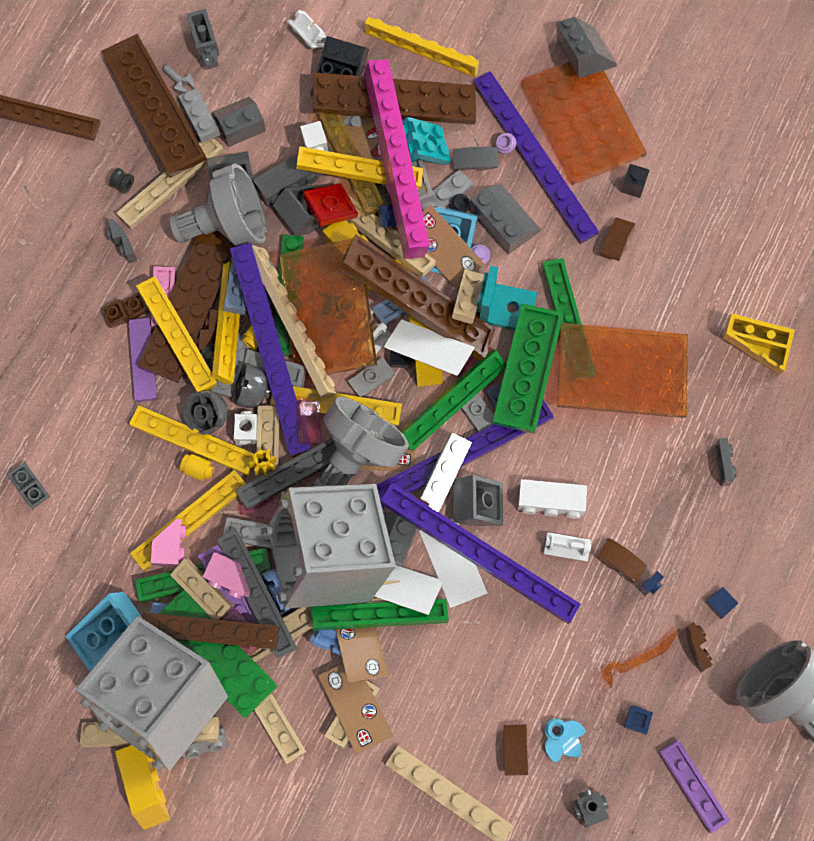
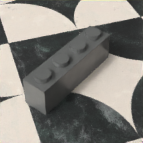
M328 146V152H333ZM297 153L253 179V182L267 207H270L285 188L313 184L324 174L296 169Z

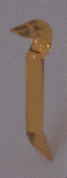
M677 629L659 646L623 664L616 662L608 664L604 670V677L609 687H613L612 669L618 670L619 673H626L664 654L671 646L680 629Z

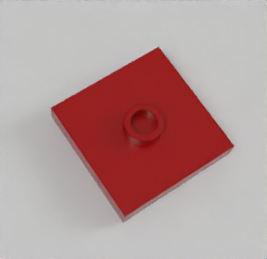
M341 183L303 191L302 197L319 227L358 217V211Z

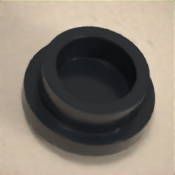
M456 194L450 200V208L467 212L470 208V200L464 194Z

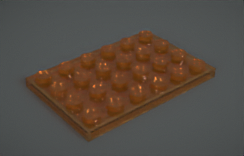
M570 62L521 80V86L571 185L646 156L647 151L605 71L578 78Z
M351 239L280 254L283 286L288 292L286 296L289 302L295 306L298 319L305 325V333L316 347L314 351L317 357L321 358L324 362V370L327 375L377 366L367 285L339 267ZM290 337L293 362L304 365ZM308 371L305 379L311 378Z
M561 323L557 407L677 418L687 417L688 334Z

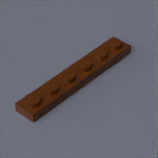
M0 95V118L95 141L101 124L99 119Z
M143 613L142 619L174 640L277 650L279 626Z

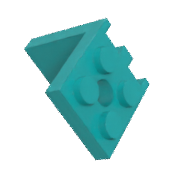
M410 117L402 121L411 163L417 159L441 165H447L451 162L449 149L444 138V131L440 125Z
M490 266L489 273L484 272L477 312L480 313V319L489 325L515 331L522 303L535 306L538 292L497 284L499 267ZM514 304L518 307V311L510 313L506 307Z

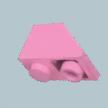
M176 519L152 541L151 564L153 566L177 567L180 561L185 559V548H181V541L186 539V525H182L181 519Z
M214 552L203 575V578L209 580L208 585L217 589L223 586L229 589L228 594L239 599L241 595L249 597L250 590L241 564L229 557Z

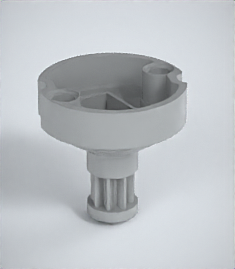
M232 164L213 171V178L209 184L207 203L195 207V210L181 215L175 214L170 217L171 230L179 243H185L192 237L219 231L236 247L247 243L258 245L266 240L264 233L267 232V223L261 200L250 177L238 164Z
M338 397L323 418L335 443L336 450L330 458V464L322 476L317 477L314 484L316 487L346 485L352 476H356L363 465L394 467L409 447V443L393 424L384 420L377 412L354 400Z
M801 640L788 641L767 651L749 667L738 684L736 699L758 723H772L791 717L797 725L805 729L810 735V740L814 743V651Z

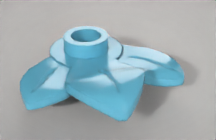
M552 719L548 721L545 726V735L548 738L545 750L549 758L557 763L562 754L570 757H580L582 750L578 738L586 732L585 728L579 722L573 720L564 722L561 719ZM554 726H557L560 729V733L558 735H555L552 732V728Z

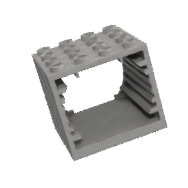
M376 484L289 488L284 498L280 500V505L269 525L265 527V535H270L281 591L278 593V601H283L284 609L370 602L396 567Z
M139 616L134 619L76 689V692L82 698L79 703L86 709L89 707L100 722L97 726L100 730L106 732L109 729L154 760L155 762L152 765L159 771L163 767L168 771L173 768L228 698L208 661Z

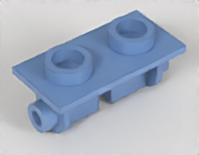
M336 630L315 631L312 634L310 643L314 647L317 646L327 651L332 649L333 653L342 656Z

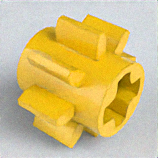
M259 448L255 454H250L253 461H250L249 465L250 468H255V475L261 473L267 476V473L271 470L275 471V466L272 463H276L277 460L276 456H271L270 449L265 451Z

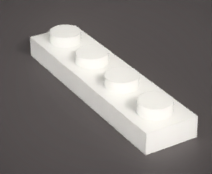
M450 433L420 498L430 503L429 507L439 512L472 443L454 433Z

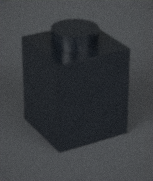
M630 164L621 192L641 198L650 170Z

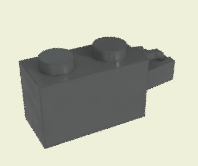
M206 9L186 14L200 61L203 60L207 69L218 67V47Z

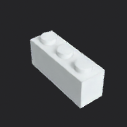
M521 479L518 510L528 515L542 512L545 516L550 517L563 514L567 518L578 519L580 516H584L586 512L587 486Z

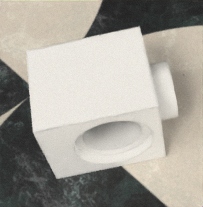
M320 121L300 126L301 136L306 148L328 151L326 137Z
M249 411L235 414L234 441L236 445H257V414ZM245 424L252 425L249 431L244 432L241 430Z

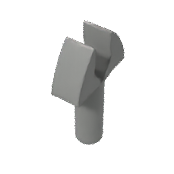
M170 65L164 66L163 71L177 83L173 87L176 93L184 94L188 92L182 84L189 85L192 89H195L191 74L181 77Z

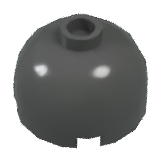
M249 364L244 365L239 377L238 390L236 389L234 404L245 408L257 407L262 403L264 397L269 398L271 389L270 385H268V378L266 373L260 368Z
M205 390L192 393L187 397L186 407H183V416L191 430L193 428L197 429L200 432L198 434L205 435L215 432L224 425L228 410L224 399L216 392Z

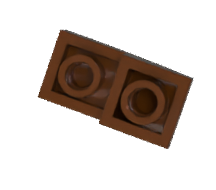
M616 217L599 255L620 261L636 223Z
M139 292L123 301L118 299L101 309L110 328L125 324L129 320L136 319L150 312Z
M210 310V317H206V330L200 329V337H196L195 345L199 352L208 344L214 345L219 310Z
M607 538L596 554L611 570L617 569L631 583H636L648 566L635 554L611 538Z
M692 622L686 627L687 641L692 657L702 673L713 665L711 663L712 658L706 649L702 650L700 647L707 641L705 631L700 625L696 626Z
M527 724L504 725L505 776L528 775Z

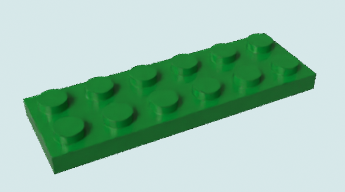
M522 303L492 424L535 434L563 312Z
M185 590L159 613L212 619ZM176 640L210 663L228 695L226 700L244 719L250 716L279 687L240 646Z

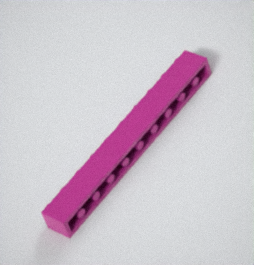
M388 59L371 60L367 63L364 78L404 259L425 257L430 244Z

